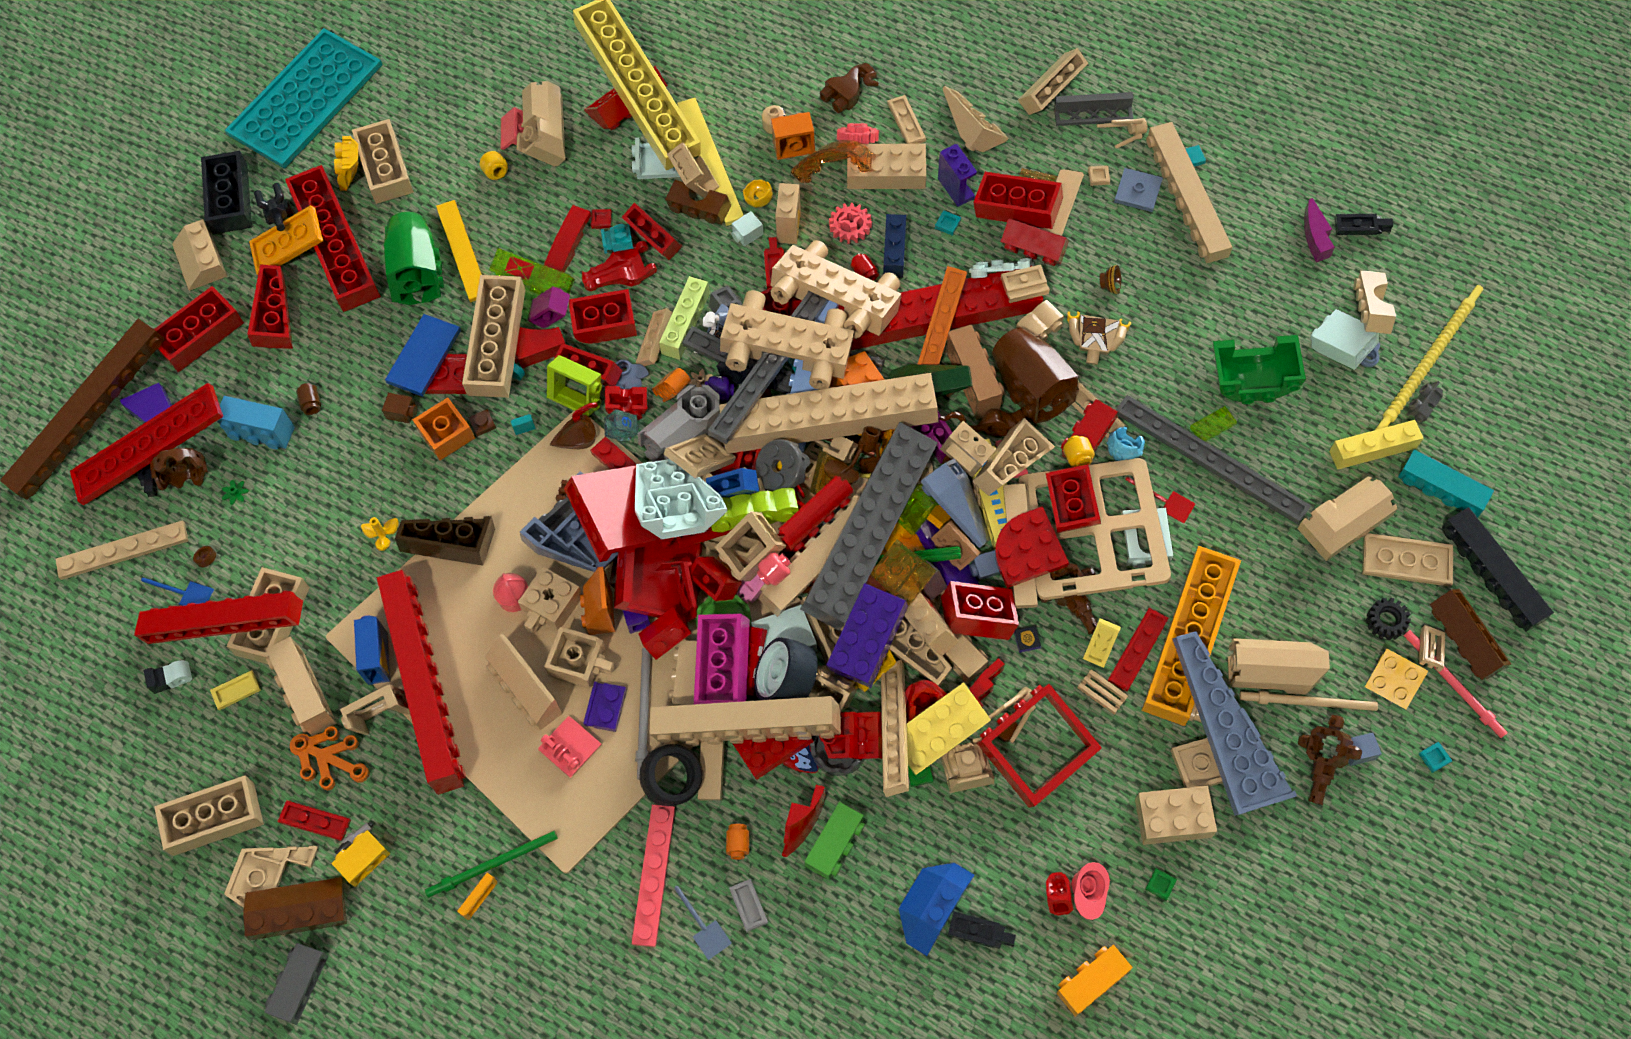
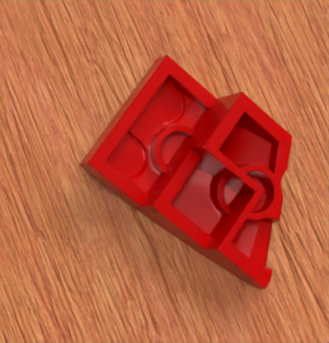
M841 712V734L834 735V738L828 739L819 736L820 740L824 743V749L828 758L882 759V712Z
M815 786L810 807L791 803L785 825L783 857H788L812 831L826 799L824 786Z

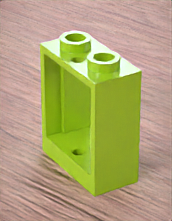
M560 355L547 365L548 399L574 411L586 404L597 403L598 407L591 408L583 413V415L588 417L600 408V391L602 389L600 373ZM566 377L587 386L586 396L566 387Z

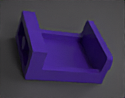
M958 144L940 151L938 180L957 207L975 199L974 193L966 183L967 179L975 176L977 171Z

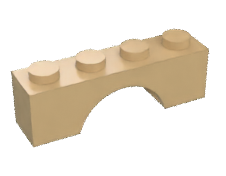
M1360 270L1359 277L1354 280L1353 289L1356 290V301H1359L1358 311L1361 312V323L1364 324L1366 332L1391 334L1396 314L1393 305L1383 302L1388 285L1386 274Z

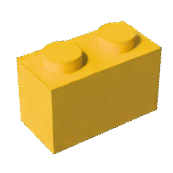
M367 830L357 835L351 846L340 851L331 864L351 885L356 887L390 853Z

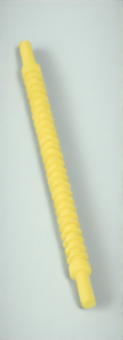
M1477 285L1469 297L1462 301L1458 310L1450 318V322L1447 323V326L1444 327V330L1441 331V334L1438 335V338L1432 344L1429 351H1427V355H1424V359L1421 360V363L1412 372V375L1406 381V384L1403 385L1397 397L1394 398V401L1391 402V405L1384 412L1383 419L1375 430L1386 428L1397 419L1400 411L1404 408L1403 406L1407 404L1406 402L1415 393V389L1418 388V385L1427 376L1430 368L1433 367V364H1435L1445 347H1447V344L1450 343V339L1453 338V335L1459 330L1467 315L1475 307V301L1483 291L1482 286Z

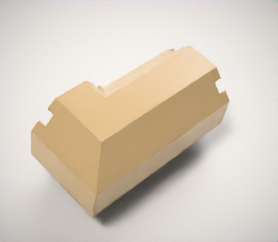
M542 81V85H537V82H531L522 90L523 123L521 127L524 130L517 135V150L552 166H558L565 160L563 97L559 86L548 81Z
M1366 477L1336 499L1328 500L1311 512L1312 516L1309 520L1305 518L1300 523L1298 530L1326 561L1394 515L1397 506L1396 504L1392 506L1393 494L1381 480L1370 481L1372 478Z
M1233 638L1229 645V650L1233 651V654L1228 656V680L1231 682V687L1284 690L1288 694L1306 695L1321 681L1330 669L1329 651L1311 642Z

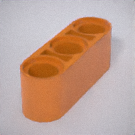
M676 368L665 375L652 388V391L656 396L659 395L663 398V402H666L677 396L691 382V379L684 370Z

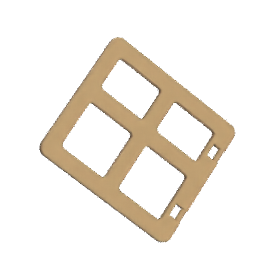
M1135 458L1089 465L1101 525L1062 533L1057 532L1056 524H1053L1052 527L1058 540L1087 535L1094 536L1101 573L1063 580H1052L1050 573L1035 578L1039 598L1043 600L1058 599L1072 595L1079 596L1130 589L1144 585L1165 584L1170 580V566L1145 460ZM1058 470L1025 474L1019 478V484H1025L1028 511L1038 508L1035 490L1048 487L1045 473ZM1132 475L1137 491L1140 512L1108 516L1105 511L1100 480ZM1143 528L1146 533L1152 566L1119 571L1110 534L1115 531ZM1132 576H1145V580L1132 581ZM1075 585L1076 589L1063 591L1062 586Z

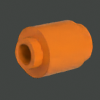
M730 824L726 831V854L731 856L733 860H742L749 854V831L745 824Z

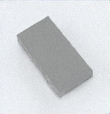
M751 879L729 887L746 933L768 924Z

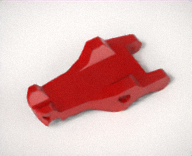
M640 241L633 245V249L612 252L604 263L591 267L588 272L582 271V281L585 289L591 292L596 290V288L611 284L633 287L656 273V265L651 263L644 267L640 257V253L648 250L647 242Z

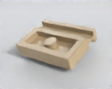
M1041 265L1001 274V280L1006 295H1008L1009 303L1049 294L1050 289L1047 286V280Z

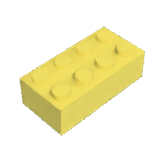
M964 682L906 724L908 766L915 775L991 721Z

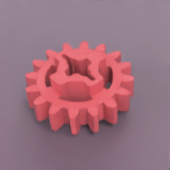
M849 123L847 127L838 128L837 140L847 144L875 143V141L879 140V130L867 126L868 124Z
M844 203L842 209L837 206L836 212H831V218H829L830 232H833L834 238L840 237V242L845 239L847 244H850L851 240L858 243V238L864 240L865 234H870V228H872L871 214H867V209L861 210L860 204L854 207V204L851 203L847 207Z

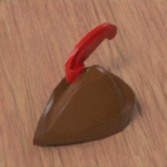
M595 402L589 403L577 409L572 414V419L555 435L550 445L577 450L592 446L596 438L595 426L587 415L582 414L591 408L598 407V404Z

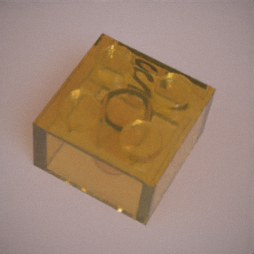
M896 539L870 575L892 595L906 600L907 605L910 606L937 570L912 549Z

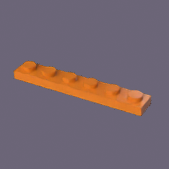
M947 266L917 365H939L967 275L966 271Z

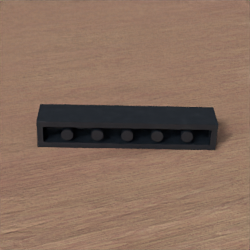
M1469 507L1445 522L1442 528L1446 538L1456 544L1458 553L1468 559L1473 572L1484 579L1486 588L1496 594L1501 607L1511 613L1514 617V623L1519 628H1523L1527 632L1546 621L1554 613Z

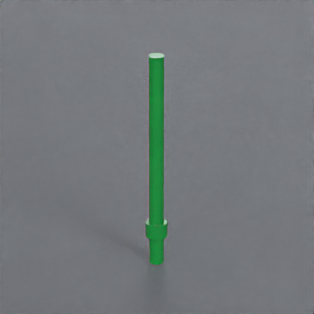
M552 831L453 877L447 876L441 879L440 883L425 889V894L430 898L443 891H451L460 883L557 840V834L555 831Z

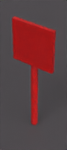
M1129 477L1125 478L1126 481L1135 485L1133 479ZM1153 491L1154 497L1166 503L1163 508H1166L1167 515L1185 523L1196 503L1175 491L1172 492L1169 499Z

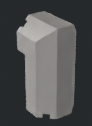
M688 385L678 393L677 402L638 433V444L640 447L643 445L646 447L647 450L644 453L647 458L652 462L667 460L669 458L664 455L667 447L702 434L708 435V429L719 416V394L708 385H702V387Z

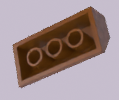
M343 877L246 892L243 910L245 937L251 941L347 924Z

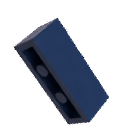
M886 214L883 274L892 273L897 278H903L906 215Z

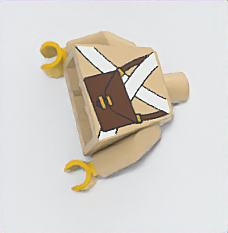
M1078 311L1077 316H1071L1070 312L1067 315L1069 332L1074 344L1079 346V351L1087 352L1086 363L1098 365L1100 354L1108 355L1109 351H1115L1123 343L1131 325L1130 321L1128 325H1124L1121 322L1122 319L1118 321L1080 315Z

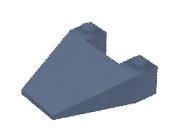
M575 511L553 532L536 517L520 531L521 540L538 555L595 572L598 567L602 566L605 569L618 556V552L611 554L607 561L599 562Z

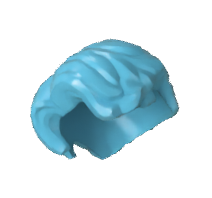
M1120 427L1112 432L1106 443L1109 454L1117 461L1139 458L1143 454L1145 440L1142 436H1138L1137 439L1128 436L1126 433L1127 427Z

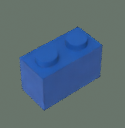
M740 468L706 478V483L720 494L721 497L730 498L735 495L759 492L756 470Z

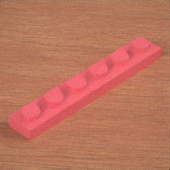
M652 805L632 945L656 947L675 815V807Z

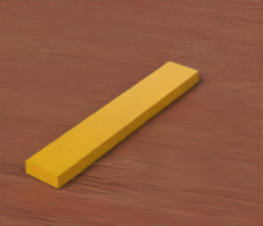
M452 200L436 207L469 301L473 302L477 298L480 275L482 274L456 202Z

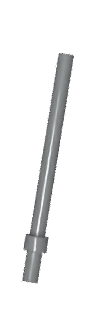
M646 648L642 649L638 751L635 754L638 780L641 764L649 754V751H647L651 654Z

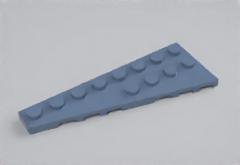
M1197 632L1173 638L1234 816L1296 797L1295 790H1291L1285 780L1284 772H1280L1273 761L1274 756L1271 751H1267L1259 738L1261 735L1244 708L1239 706L1234 698L1235 693L1227 687L1221 677L1223 674L1220 669L1217 670L1209 657L1210 653Z

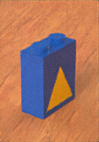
M367 615L361 617V619L354 620L356 671L368 685L390 682L388 632L377 617Z

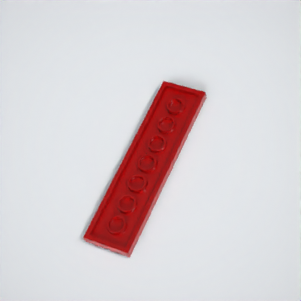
M209 383L203 385L70 470L77 501L82 505L89 503L150 464L159 452L174 449L221 419L223 414L214 387Z

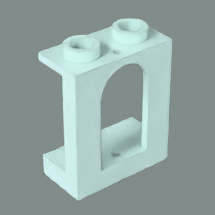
M1157 508L1168 562L1170 563L1173 558L1167 512L1166 508ZM1124 510L1121 515L1137 513L1140 510ZM1136 529L1124 530L1128 555L1126 565L1139 569L1152 564L1150 554L1143 552L1139 547Z

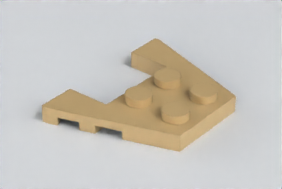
M318 847L242 849L224 894L244 908L246 892L277 888L279 886L288 862L311 868Z

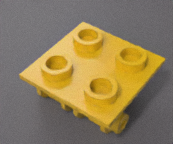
M1386 649L1379 658L1378 664L1366 683L1365 688L1407 709L1428 670Z

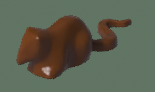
M990 409L984 414L983 419L978 425L969 426L977 433L984 430L988 435L1005 437L1008 431L1025 418L1029 423L1030 421L1024 416L1022 410L1007 413L1000 409ZM951 412L947 416L939 417V420L942 421L956 418L960 421V424L962 421L967 424L966 418L960 412Z

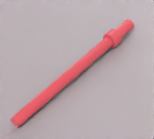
M1409 630L1404 634V637L1420 653V639ZM1445 666L1440 672L1437 671L1481 717L1479 720L1485 726L1488 725L1500 738L1508 733L1495 720L1496 716L1490 710L1487 711Z

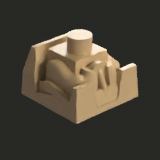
M981 738L972 739L964 745H957L941 756L950 793L994 784V777L990 769L988 757L976 744Z

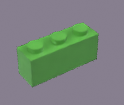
M839 802L804 862L805 867L830 880L832 875L836 877L842 867V864L839 862L843 855L848 856L854 846L851 843L854 836H860L865 827L863 823L864 815Z

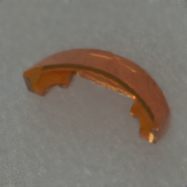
M854 140L831 142L801 160L791 170V174L801 183H810V175L813 172H820L821 163L851 158V163L858 165V169L861 172L871 171L873 153L865 145Z

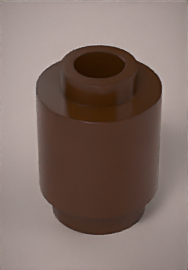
M310 383L300 385L296 390L300 409L305 415L317 414L321 407L317 387Z

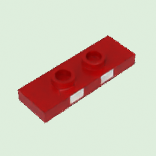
M749 626L746 695L754 696L755 670L764 649L767 629Z

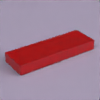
M286 800L277 822L342 841L351 819Z

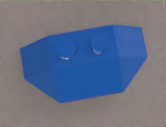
M956 863L922 868L898 908L906 944L928 956L972 881L974 874Z

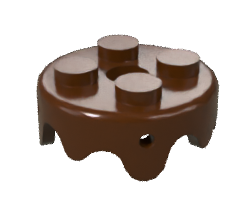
M193 448L163 450L150 463L151 478L155 479L157 487L161 491L165 490L168 485H173L178 489L182 488L184 482L188 479H191L194 485L201 486L204 474L208 473L204 455Z

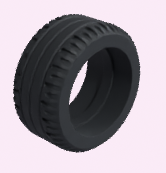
M667 744L652 750L641 764L639 772L641 788L645 795L656 804L662 806L683 804L692 799L701 786L703 776L701 763L697 756L685 746ZM664 756L677 758L686 769L687 781L685 787L676 795L665 793L660 789L655 780V767Z

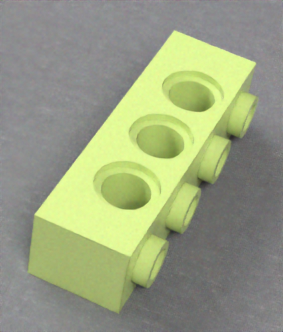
M689 276L659 342L662 355L681 360L686 348L682 342L690 328L696 326L710 295L707 281Z

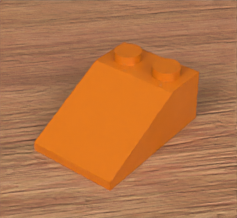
M602 566L598 567L585 583L583 594L580 595L581 608L585 609V615H581L582 627L587 629L589 635L615 632L613 595L604 567Z

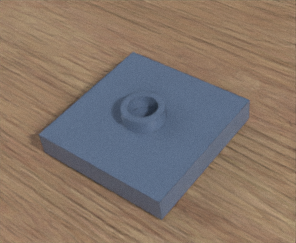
M1124 168L1114 202L1153 212L1163 177Z

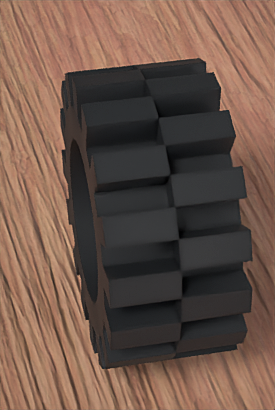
M1382 598L1381 601L1378 600L1367 612L1366 623H1369L1368 629L1373 630L1372 634L1374 636L1378 634L1380 635L1379 639L1385 637L1386 640H1391L1392 638L1395 640L1408 629L1411 619L1408 618L1410 612H1405L1407 609L1405 605L1403 607L1400 606L1401 601L1398 600L1394 603V598H1390L1388 601L1387 598ZM1384 612L1391 613L1396 619V624L1391 627L1383 624L1380 620V614Z

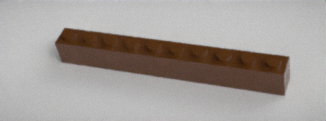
M138 318L5 473L0 482L26 500L35 495L39 487L51 476L56 467L64 461L67 454L79 443L84 434L92 428L95 421L107 410L111 402L120 395L128 382L147 363L150 356L161 346L165 338Z

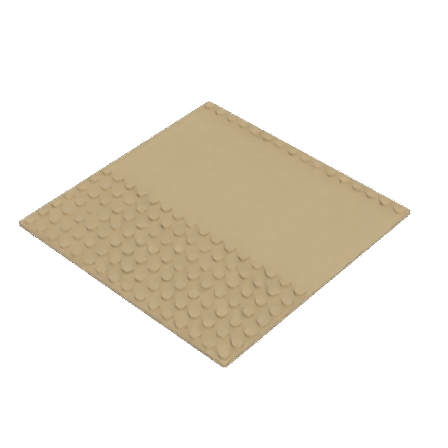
M575 411L568 415L454 519L464 520V517L483 519V516H492L495 532L483 566L415 554L397 570H403L406 576H411L413 584L417 586L419 597L416 598L418 604L420 603L423 608L424 616H422L423 623H426L429 635L426 637L434 650V655L431 657L433 663L436 662L439 670V675L436 677L443 686L445 695L442 696L444 703H447L450 716L446 717L454 728L455 736L452 739L454 744L458 745L461 757L457 759L459 764L463 766L466 777L531 841L555 831L558 839L539 847V849L565 874H568L646 796L641 788L640 780L637 779V762L635 761L639 736L642 649L645 647L642 645L638 635L641 631L630 634L623 610L614 608L615 589L610 585L613 595L615 632L591 635L603 640L606 647L603 654L605 656L604 660L613 662L615 667L612 675L601 672L599 675H595L591 688L548 676L544 666L558 630L545 624L544 626L540 625L534 634L527 631L524 627L529 618L526 616L527 612L523 610L507 612L502 609L493 596L494 584L502 573L518 574L526 580L529 586L543 566L579 586L582 594L583 586L594 573L538 555L520 537V531L534 517L539 519L543 514L549 513L554 508V505L557 503L556 496L559 494L558 490L561 487L562 480L569 481L571 476L577 475L580 471L583 474L609 470L590 451L605 436L636 464H642L638 458L594 420L592 422L595 426L596 438L593 445L589 448L577 450L551 446L550 443L555 435L572 419V414ZM702 545V552L699 557L714 556L717 558L719 556ZM613 561L604 569L609 582ZM378 587L326 635V639L356 668L354 620L361 619V617L367 615L377 617L388 632L390 682L372 685L380 689L389 684L404 690ZM701 588L697 596L698 606L709 596ZM797 597L785 610L799 606L801 600ZM758 598L753 603H748L752 622L774 614ZM580 602L563 627L588 634L587 629L582 627L581 615H585V609L581 608ZM648 616L650 624L658 619L657 617ZM696 618L687 623L691 634L683 640L697 641ZM502 633L550 692L562 712V715L541 730L536 724L533 727L525 718L527 712L524 708L520 710L512 701L514 695L511 691L506 693L499 684L501 681L498 675L493 676L486 667L489 663L485 656ZM679 643L657 660L651 655L647 751L649 753L663 746V744L650 735V707L672 706V703H669V692L674 690V682L671 681L672 669H676L677 661H674L675 647L679 648ZM594 681L601 684L607 683L623 686L627 689L616 732L596 729L590 726L585 727L583 724ZM403 714L412 723L411 715ZM568 716L602 744L571 778L538 750L542 744L541 738L545 734L550 736ZM686 743L678 744L687 747L689 750H691L694 747L687 746ZM664 756L658 761L655 767V780L657 783L679 762L677 758Z

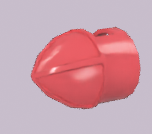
M502 573L494 584L493 596L502 609L507 612L521 611L522 609L518 601L528 588V584L518 574Z

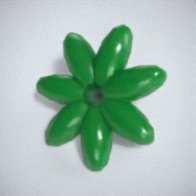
M231 480L230 487L222 488L226 492L222 500L230 498L231 505L235 503L236 498L244 502L241 494L249 492L248 489L242 488L244 481H241L236 486V483Z

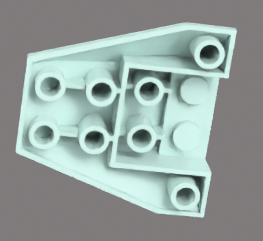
M667 459L636 464L635 513L641 526L660 539L703 533L727 512V507L720 494L700 477L694 478L672 460Z

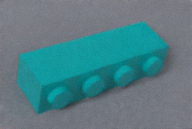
M1415 449L1398 476L1404 484L1421 489L1427 496H1435L1441 499L1446 506H1454L1462 511L1469 507L1477 518L1484 511L1494 492L1493 489Z

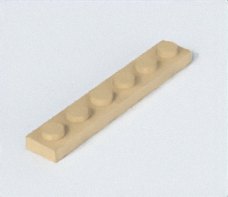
M182 520L57 558L58 578L63 580L188 542L185 522Z

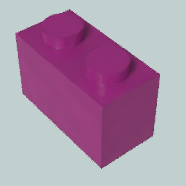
M552 286L532 300L527 321L541 328H547L566 316L570 294L563 292L558 287Z

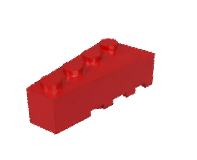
M260 264L247 333L252 347L293 349L286 284L281 266Z

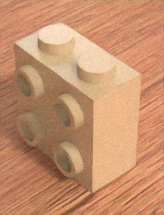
M823 665V667H817L816 680L809 697L832 696L840 706V712H842L850 705L859 687L854 685L855 682L844 676L841 678L830 671L826 665Z

